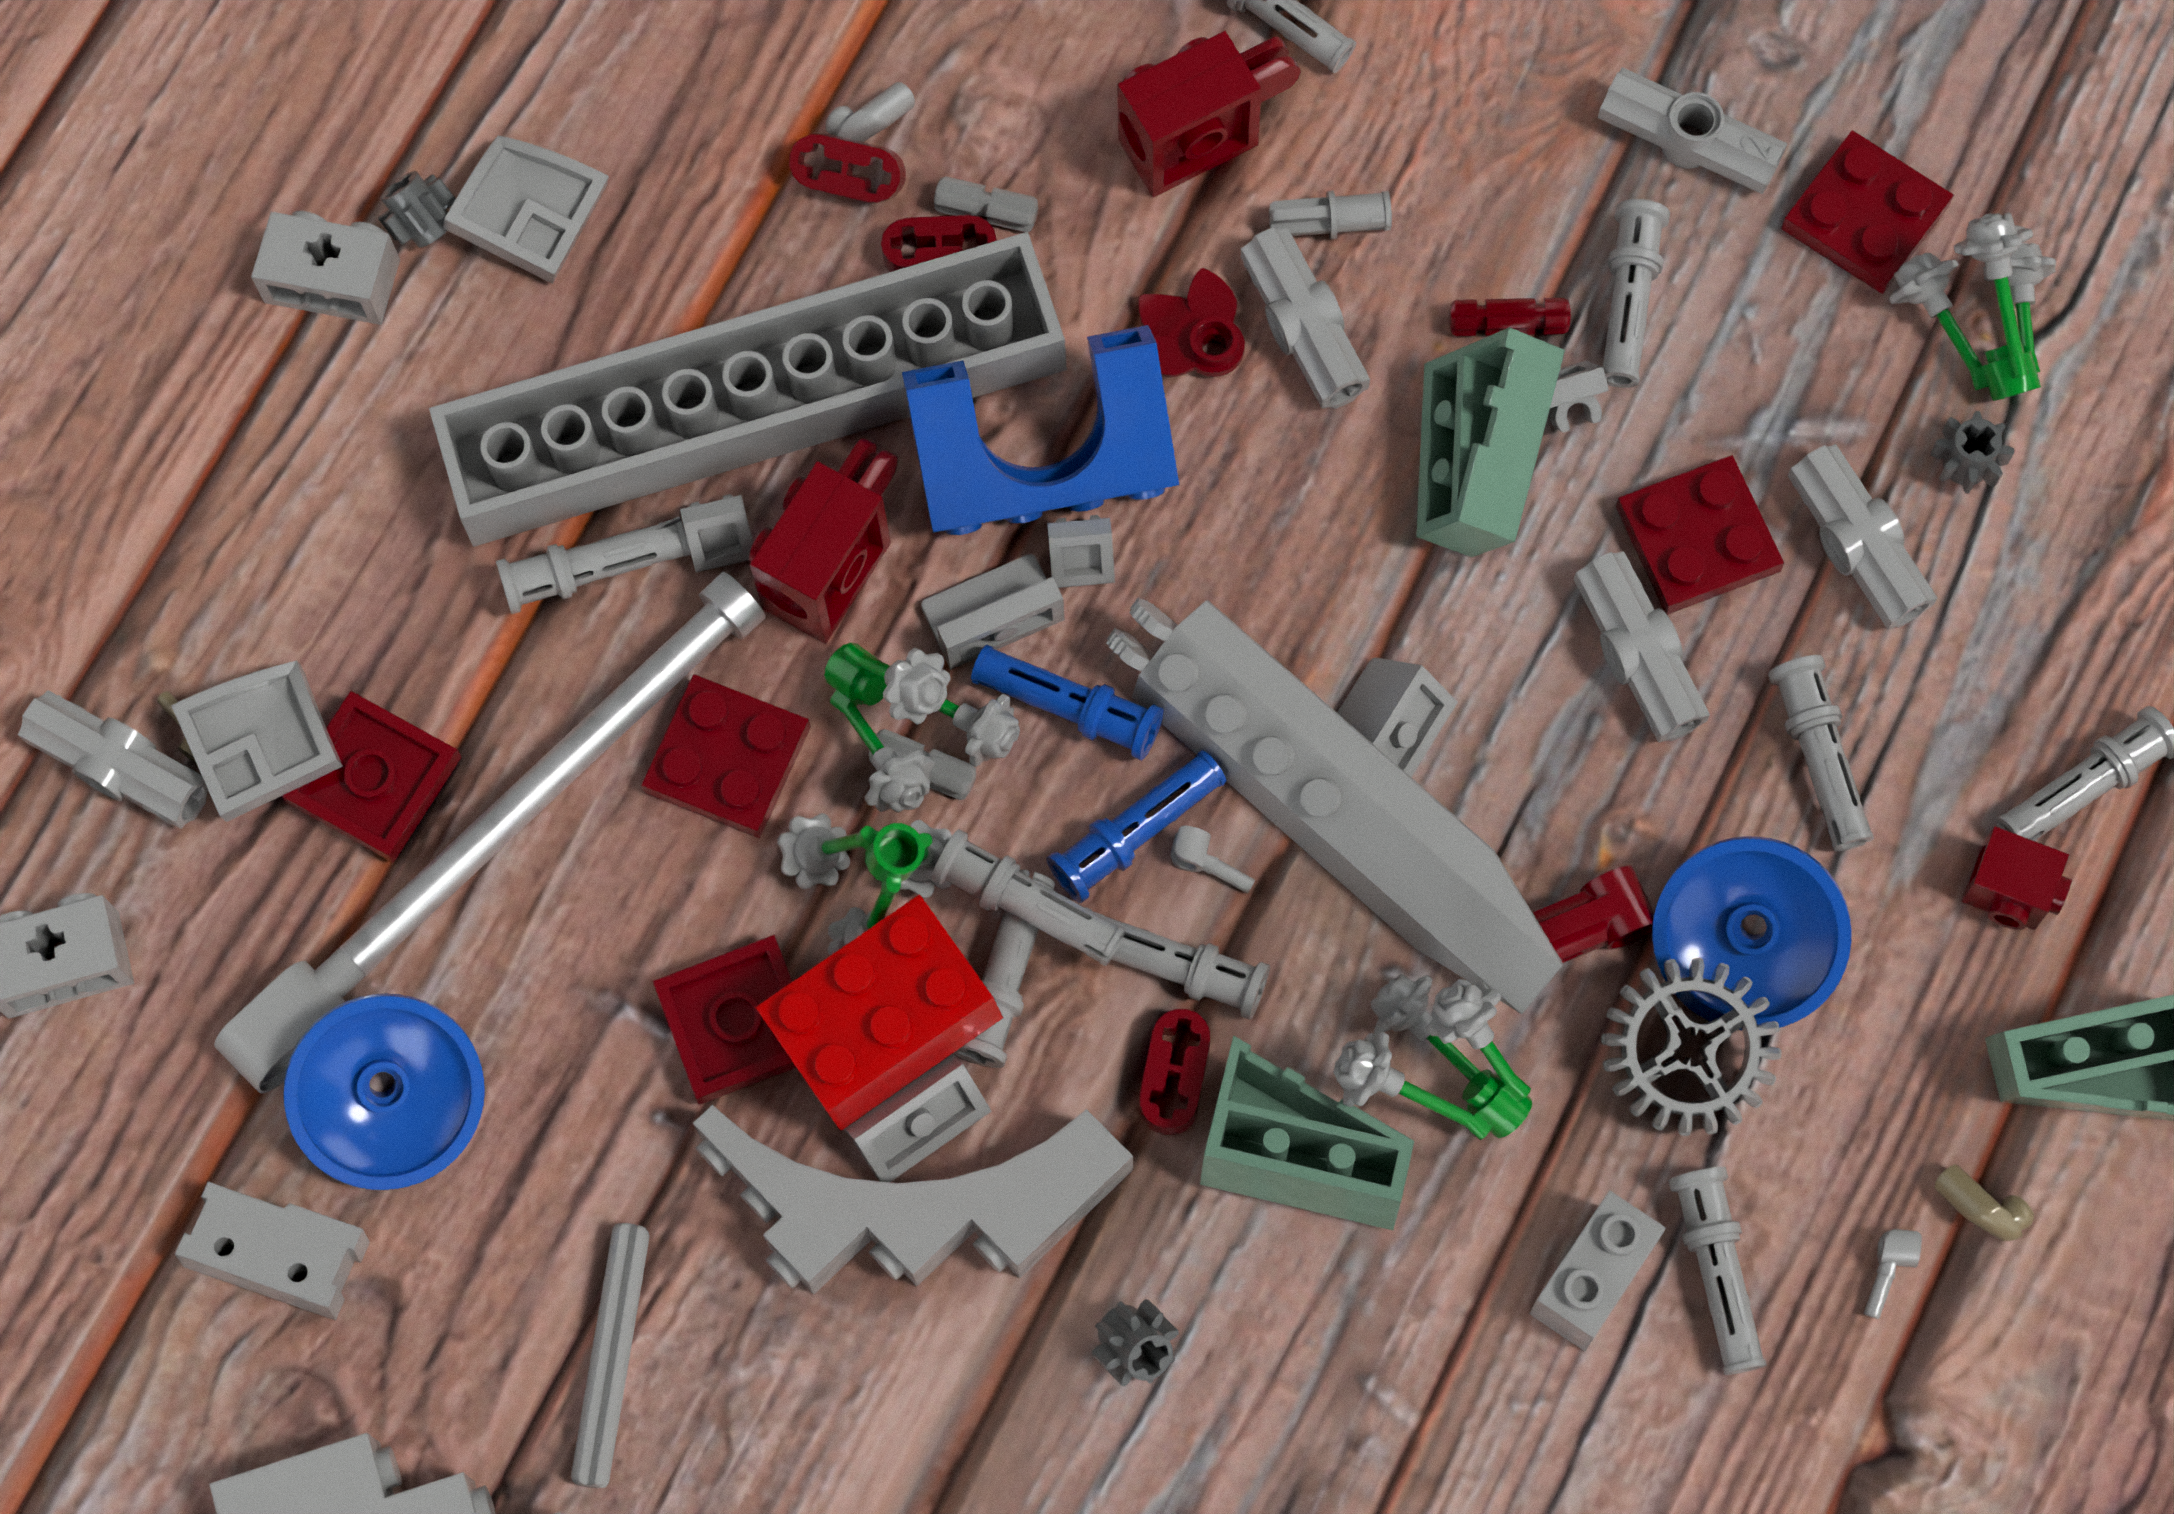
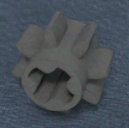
M412 171L397 179L382 193L380 199L389 210L380 215L378 219L395 241L398 240L401 245L411 238L417 247H425L447 232V230L443 229L444 218L448 213L446 209L453 205L456 198L440 177L436 178L432 174L423 180L417 171Z
M1975 411L1972 418L1962 424L1950 417L1942 430L1946 439L1936 440L1930 455L1937 459H1943L1944 469L1939 479L1941 481L1951 479L1953 482L1963 485L1966 494L1970 493L1975 484L1983 480L1988 485L1995 487L2003 475L2000 466L2008 465L2015 451L2010 446L2002 445L2001 435L2006 425L2004 423L1994 425L1990 421L1982 419L1980 411Z
M1145 1299L1138 1309L1131 1305H1125L1122 1301L1118 1302L1117 1307L1111 1309L1102 1318L1101 1322H1097L1095 1326L1098 1329V1338L1101 1344L1091 1351L1092 1355L1124 1387L1131 1381L1132 1377L1141 1381H1147L1149 1384L1152 1383L1175 1360L1170 1340L1174 1339L1179 1334V1331L1148 1299Z

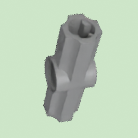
M1623 67L1620 72H1617L1598 114L1599 119L1661 147L1667 160L1675 166L1686 169L1702 166L1760 194H1763L1765 189H1767L1788 144L1723 114V109L1717 100L1708 94L1692 92L1682 95ZM1688 125L1697 127L1704 135H1689L1681 127Z
M1273 227L1255 235L1247 245L1241 248V259L1251 276L1253 284L1266 304V317L1277 344L1285 355L1293 354L1322 409L1327 407L1337 409L1354 401L1358 395L1369 388L1370 378L1344 332L1345 326L1342 312L1333 292L1325 281H1316L1288 228L1276 229Z
M1836 444L1832 446L1824 445L1814 450L1790 468L1788 478L1820 525V539L1828 558L1840 573L1846 576L1852 574L1888 630L1906 625L1935 604L1937 596L1904 548L1903 530L1895 513L1881 498H1871Z
M1625 552L1607 553L1592 560L1584 568L1577 571L1574 576V582L1601 632L1600 644L1605 660L1617 681L1622 685H1629L1658 743L1674 741L1706 723L1710 714L1681 660L1683 659V651L1676 629L1662 609L1658 608L1655 610Z
M49 690L39 698H34L22 715V725L18 736L24 742L69 766L78 778L114 800L122 801L123 798H126L141 806L147 812L155 814L170 825L173 824L180 829L188 822L194 821L206 803L208 788L201 774L157 751L156 746L150 740L116 719L107 717L103 721L77 704L69 702Z

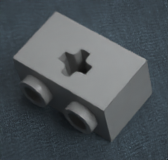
M271 211L251 278L264 303L382 325L400 258L389 233H385L384 230L373 224L353 222L350 226L327 222L319 215L307 211H295L292 215Z
M92 893L74 894L61 899L57 903V908L35 914L30 911H14L0 916V1012L8 1019L135 984L119 912L103 895L96 896ZM57 942H62L63 944L58 945L57 947H55V951H54L53 944H55V943H57ZM54 953L55 958L48 961L46 958Z
M1609 1190L1537 1298L1529 1314L1583 1351H1586L1659 1241L1666 1227Z

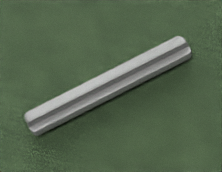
M618 1223L612 1228L571 1472L572 1481L582 1487L605 1488L610 1479L650 1237L645 1227L636 1224Z

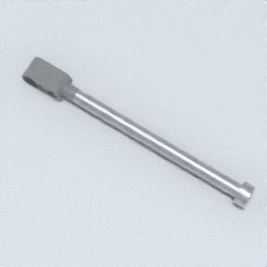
M725 572L717 576L699 593L705 605L316 970L306 961H300L288 967L226 1024L215 1040V1048L259 1093L269 1092L284 1082L292 1052L303 1034L317 1019L334 1007L346 1002L343 997L730 633L742 640L766 618L762 608L740 583Z

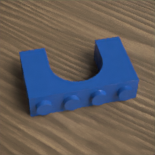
M1145 325L1087 337L1097 395V415L1094 427L1087 440L1075 453L1060 462L1047 466L1026 467L1010 463L993 453L983 442L978 431L970 381L964 360L902 372L933 533L945 530V533L949 535H964L977 531L982 527V523L1006 519L1010 523H1026L1040 518L1043 515V511L1067 507L1070 511H1088L1103 505L1105 499L1126 495L1135 500L1150 499L1163 494L1167 487L1179 485L1157 343L1149 326Z

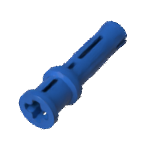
M985 645L979 653L971 674L972 683L981 684L1030 706L1078 724V731L1082 733L1083 737L1093 741L1099 736L1131 749V756L1141 761L1145 759L1151 750L1163 719L1164 709L1160 706L1153 704L1149 708H1145L1116 696L1115 689L1106 684L1102 686L1096 685L1093 689L1051 673L1044 668L1034 666L995 650L990 645Z
M1201 750L1194 759L1153 787L1147 794L1111 821L1107 818L1102 820L1096 819L1089 825L1090 833L1062 854L1056 851L1047 856L1046 861L1054 877L1075 901L1083 903L1089 898L1090 888L1118 868L1121 871H1125L1132 865L1136 849L1170 823L1176 821L1214 789L1224 785L1227 780L1222 769L1207 752ZM1178 790H1185V792H1183L1180 796H1178L1176 799H1174L1172 802H1170L1168 805H1166L1164 808H1162L1160 811L1154 814L1151 818L1145 817V815H1147L1149 812H1151L1153 809L1159 806L1162 802H1164ZM1128 828H1132L1133 831L1126 837L1122 834ZM1094 854L1099 855L1098 858H1096L1086 867H1079L1082 863H1084Z

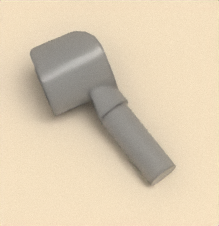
M1186 825L1179 828L1171 850V859L1177 868L1190 872H1200L1203 870L1248 894L1255 879L1224 863L1219 858L1208 855L1207 851L1211 835L1208 832Z
M1894 1229L1885 1232L1880 1237L1877 1249L1879 1266L1876 1273L1878 1274L1863 1314L1875 1319L1880 1318L1893 1279H1895L1896 1266L1913 1268L1918 1266L1922 1236L1919 1232Z

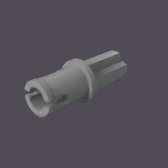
M1334 190L1327 191L1326 197L1274 201L1269 207V226L1276 229L1288 228L1292 236L1329 233L1330 239H1337V234L1341 232L1381 229L1388 231L1392 227L1389 191L1373 194L1335 196Z

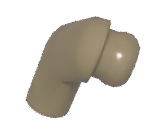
M1955 1164L1947 1168L1935 1182V1190L1964 1218L2001 1241H2013L2021 1238L2023 1235L2022 1230L2028 1228L2033 1223L2034 1213L2021 1197L2010 1195L1999 1204L1959 1165Z

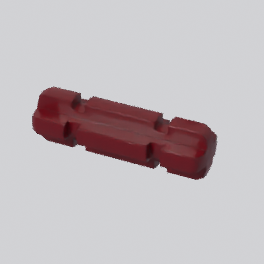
M1564 297L1544 298L1543 304H1536L1535 298L1485 299V305H1477L1476 299L1455 300L1451 303L1449 310L1450 330L1455 336H1476V330H1484L1485 336H1490L1509 327L1527 335H1535V329H1543L1544 335L1565 334L1569 331L1571 324L1569 300Z

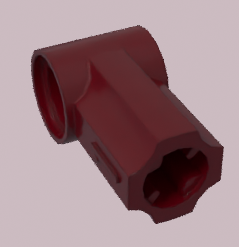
M1626 865L1610 870L1590 880L1582 886L1580 893L1532 913L1561 961L1565 963L1605 945L1608 950H1613L1646 937L1652 933L1655 912L1633 867Z

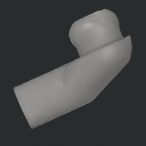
M896 82L855 113L848 106L835 108L826 120V131L830 135L865 142L911 110L915 105L914 95L905 84Z

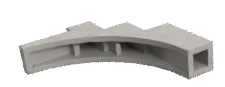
M713 1105L693 1122L700 1138L703 1140L696 1147V1150L720 1176L723 1177L731 1169L742 1180L747 1188L740 1196L765 1223H768L774 1216L779 1219L763 1234L769 1248L773 1251L765 1259L766 1262L790 1288L793 1289L801 1281L813 1294L825 1285L871 1240L876 1245L869 1251L870 1255L891 1278L896 1281L905 1274L918 1286L974 1232L979 1238L972 1245L991 1267L1000 1273L1008 1266L1021 1278L1133 1171V1155L1087 1109L1045 1142L1000 1165L951 1179L907 1183L844 1178L797 1163L751 1138Z
M368 1433L209 1484L217 1514H496L486 1485L476 1488L475 1481L464 1472L394 1494L392 1488L402 1484L394 1452L390 1446L381 1448L380 1442Z

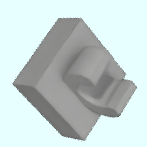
M1583 361L1560 368L1549 411L1550 421L1556 430L1563 433L1570 431L1567 411L1576 403H1581L1584 407V414L1588 422L1594 424L1601 421V406L1593 395L1609 391L1602 366L1589 361Z
M731 494L724 495L722 500L700 504L698 501L691 503L690 507L680 509L696 572L749 560L753 539L742 495L735 497Z
M1090 515V520L1067 522L1066 518H1058L1055 523H1047L1051 574L1058 588L1115 583L1110 518L1101 519L1098 515Z

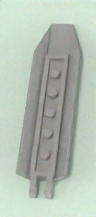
M1138 597L1130 607L1129 613L1150 634L1165 642L1154 655L1139 643L1134 636L1124 630L1114 628L1108 636L1106 644H1108L1109 648L1119 655L1127 665L1141 671L1132 698L1145 708H1149L1153 704L1164 709L1162 725L1196 755L1201 750L1207 752L1217 762L1227 782L1409 944L1470 983L1485 982L1488 989H1497L1501 994V1002L1523 1014L1564 964L1495 850L1209 600L1202 603L1177 625L1154 604Z

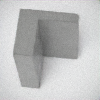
M1033 554L1025 555L924 599L921 603L925 618L950 670L977 659L985 645H990L997 650L1065 620L1063 597L1053 577L1046 579Z
M1375 657L1369 661L1337 713L1405 773L1412 777L1458 702L1422 665Z
M951 1054L844 1130L851 1137L876 1178L880 1182L890 1183L992 1111L964 1064L954 1054Z

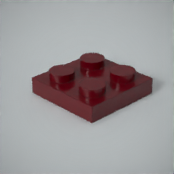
M1851 130L1784 218L1781 230L1883 295L1894 281V274L1899 271V268L1904 263L1909 261L1948 209L1954 194Z
M1733 455L1618 497L1615 507L1661 606L1667 615L1779 573L1783 568L1784 561Z
M693 674L641 784L645 794L760 839L810 731V721L808 718Z
M350 691L326 727L343 767L282 795V798L288 805L394 863L460 761L461 755L458 749Z
M775 935L653 981L699 1105L796 1068L755 1008L792 982Z

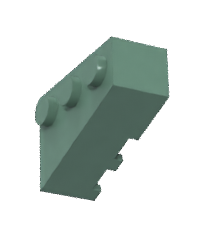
M1509 327L1424 364L1417 538L1470 557H1475L1515 542L1560 372L1564 349Z
M2174 995L2021 1027L1985 1037L2000 1102L2174 1121Z
M1233 1035L1204 1152L1200 1185L1394 1230L1414 1140L1355 1106L1348 1107L1344 1105L1343 1099L1340 1102L1335 1101L1306 1084L1305 1077L1289 1067L1284 1071L1253 1053L1251 1045Z

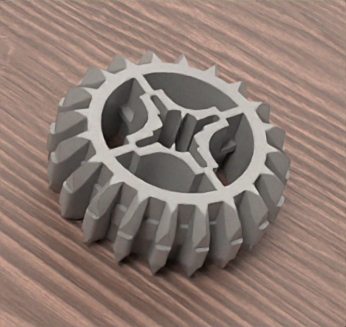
M1694 957L1691 959L1689 977L1681 978L1679 966L1675 959L1666 960L1664 962V971L1668 981L1659 984L1655 974L1650 969H1644L1639 975L1641 981L1649 990L1641 997L1634 988L1628 985L1623 986L1620 990L1621 996L1634 1005L1629 1014L1616 1008H1609L1607 1011V1018L1624 1024L1622 1035L1613 1033L1602 1034L1601 1043L1607 1046H1621L1622 1057L1609 1058L1603 1061V1068L1607 1072L1625 1068L1628 1075L1627 1078L1617 1082L1612 1087L1615 1095L1622 1096L1634 1088L1637 1089L1641 1095L1632 1102L1629 1111L1635 1116H1640L1644 1113L1651 1103L1657 1106L1658 1109L1653 1116L1652 1126L1658 1130H1663L1668 1123L1670 1114L1675 1113L1679 1114L1677 1129L1680 1135H1690L1692 1131V1116L1701 1115L1702 1126L1707 1134H1714L1718 1131V1123L1714 1112L1721 1109L1731 1124L1737 1125L1742 1122V1116L1733 1102L1741 1097L1748 1105L1754 1108H1758L1763 1102L1757 1093L1748 1088L1753 1079L1766 1085H1773L1775 1083L1776 1076L1771 1072L1758 1069L1760 1058L1777 1060L1781 1058L1782 1051L1780 1048L1771 1046L1761 1047L1760 1036L1773 1035L1779 1032V1024L1776 1021H1767L1757 1025L1754 1015L1769 1007L1768 999L1766 997H1759L1746 1005L1741 998L1750 990L1753 983L1752 980L1748 977H1742L1734 984L1731 990L1725 987L1724 983L1729 975L1730 967L1724 963H1719L1716 966L1711 980L1703 978L1704 961L1702 958ZM1688 990L1703 992L1722 1001L1731 1011L1710 1022L1697 1024L1689 1020L1682 1009L1677 1006L1671 994ZM1654 1006L1661 1017L1660 1020L1664 1024L1666 1042L1657 1054L1639 1065L1636 1052L1638 1030L1643 1018ZM1673 1016L1681 1028L1691 1027V1035H1696L1699 1030L1704 1034H1709L1717 1028L1720 1029L1716 1034L1707 1038V1043L1700 1048L1701 1055L1704 1058L1701 1061L1709 1072L1708 1077L1701 1065H1691L1690 1058L1687 1057L1683 1063L1678 1059H1672L1663 1066L1661 1065L1664 1060L1674 1055V1050L1681 1045V1040L1678 1036L1680 1031L1672 1020ZM1741 1028L1745 1044L1744 1057L1738 1074L1727 1086L1721 1077L1722 1074L1715 1061L1716 1051L1719 1044ZM1677 1069H1686L1691 1071L1699 1083L1704 1086L1710 1098L1693 1102L1678 1101L1661 1094L1650 1083L1660 1076L1667 1075Z

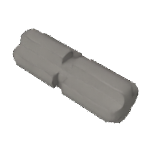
M947 176L940 178L934 195V206L938 212L954 216H984L993 225L1023 232L1032 230L1038 215V200L1035 197L999 188H993L992 193L985 191L986 185Z
M887 729L880 730L876 736L883 746L891 747L898 757L907 756L919 750L925 757H931L934 760L935 766L930 773V788L958 800L966 799L971 792L976 780V768L974 765L936 749L928 753L924 751L925 745ZM869 751V760L871 762V758L873 755Z

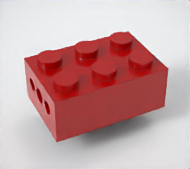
M920 894L755 1007L840 1131L1003 1019L994 997Z

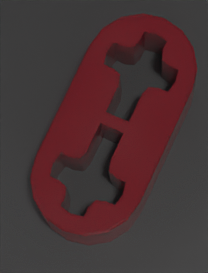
M816 133L802 137L793 145L789 154L791 173L801 185L856 200L876 203L889 200L902 190L906 181L904 163L894 151L885 147L835 135ZM819 144L825 146V157L843 162L841 171L833 169L823 170L818 178L813 176V166L804 163V156L808 152H815ZM878 157L883 160L882 169L891 173L890 183L880 184L875 192L870 190L871 180L869 178L852 173L854 165L871 166L875 164Z
M972 215L910 217L896 220L882 234L881 249L885 267L889 272L963 251L962 247L966 237H976L978 246L997 241L994 228L983 218ZM904 240H915L917 246L915 258L904 259L901 252Z
M1174 1009L1165 1013L1157 1020L1152 1031L1140 1091V1114L1144 1123L1152 1131L1161 1135H1176L1186 1131L1193 1124L1198 1113L1210 1052V1030L1206 1021L1198 1013L1189 1009ZM1178 1026L1190 1028L1191 1039L1200 1042L1199 1046L1187 1047L1182 1066L1171 1064L1172 1043L1163 1040L1164 1035L1175 1036ZM1168 1078L1179 1080L1178 1101L1188 1104L1186 1109H1175L1172 1119L1160 1117L1159 1106L1155 1103H1150L1152 1097L1162 1098L1164 1096Z

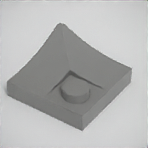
M498 135L482 156L444 218L443 229L553 284L606 189L609 176L554 151Z
M298 661L277 665L238 677L171 705L219 816L226 822L343 767L312 694L306 674Z

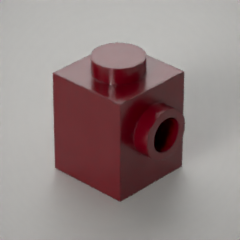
M1994 826L1981 845L1961 902L1988 912V918L2003 927L2014 930H2023L2028 927L2035 930L2049 912L2058 915L2065 903L2072 883V879L2062 876L2069 854Z

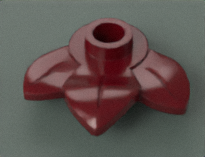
M1201 268L1194 276L1189 287L1187 299L1164 294H1143L1139 297L1141 325H1148L1156 340L1162 376L1177 377L1194 370L1205 376H1223L1236 369L1243 359L1245 351L1244 337L1240 329L1234 324L1237 299L1230 287L1219 276L1205 268ZM1209 343H1219L1225 348V351L1219 355H1209L1203 351V348Z

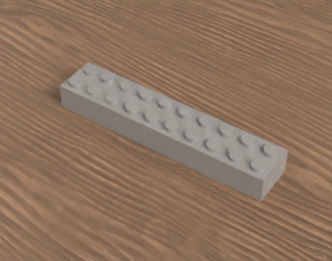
M1028 232L434 406L429 408L461 522L473 547L908 418L910 413L902 372L964 360L970 381L972 398L1067 370L1065 338Z

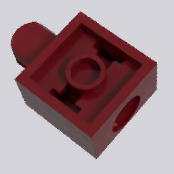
M1226 30L1209 39L1199 37L1185 44L1176 55L1156 65L1144 64L1135 68L1126 75L1122 82L1117 84L1118 141L1153 198L1259 145L1261 102L1291 88L1301 74L1300 67L1295 59L1288 56V48L1281 38L1272 37L1239 53Z
M865 438L858 440L838 472L817 461L807 478L802 476L796 478L785 495L782 505L783 510H785L773 530L766 527L760 532L749 553L750 567L762 609L824 644H827L891 544L882 494L895 475L898 457L887 450L881 451L876 456L877 446Z

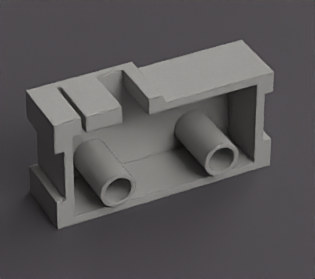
M207 1182L201 1195L205 1204L191 1235L184 1233L175 1252L183 1267L336 1321L345 1300L341 1293L354 1262H362L370 1243L364 1230L290 1203L285 1208Z

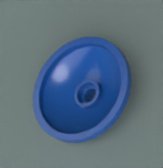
M1744 836L1721 840L1708 845L1687 858L1675 870L1664 886L1656 905L1652 926V941L1656 961L1665 981H1668L1664 971V962L1666 960L1675 959L1679 966L1681 978L1689 977L1691 959L1694 957L1702 958L1704 961L1703 978L1711 980L1716 966L1719 963H1724L1730 967L1729 975L1724 983L1725 987L1731 990L1734 984L1742 977H1748L1752 980L1753 983L1750 990L1741 998L1746 1005L1759 997H1766L1768 999L1769 1007L1754 1015L1757 1025L1767 1021H1776L1779 1024V1028L1807 1017L1818 1009L1834 992L1842 979L1849 960L1852 926L1848 906L1841 889L1831 874L1816 859L1798 847L1780 840L1759 836ZM1748 915H1758L1764 919L1767 928L1760 934H1750L1743 928L1742 920ZM1688 990L1674 993L1685 1006L1708 1021L1719 1018L1731 1011L1722 1001L1703 992Z
M385 993L361 996L346 1001L317 1019L303 1034L292 1052L284 1078L283 1094L286 1118L291 1133L300 1149L314 1165L332 1178L345 1184L371 1190H390L409 1187L435 1176L449 1166L463 1152L479 1124L484 1106L485 1086L482 1066L473 1043L453 1018L424 1000L401 994ZM379 1072L391 1074L394 1077L392 1087L384 1092L373 1090L369 1083L375 1074Z

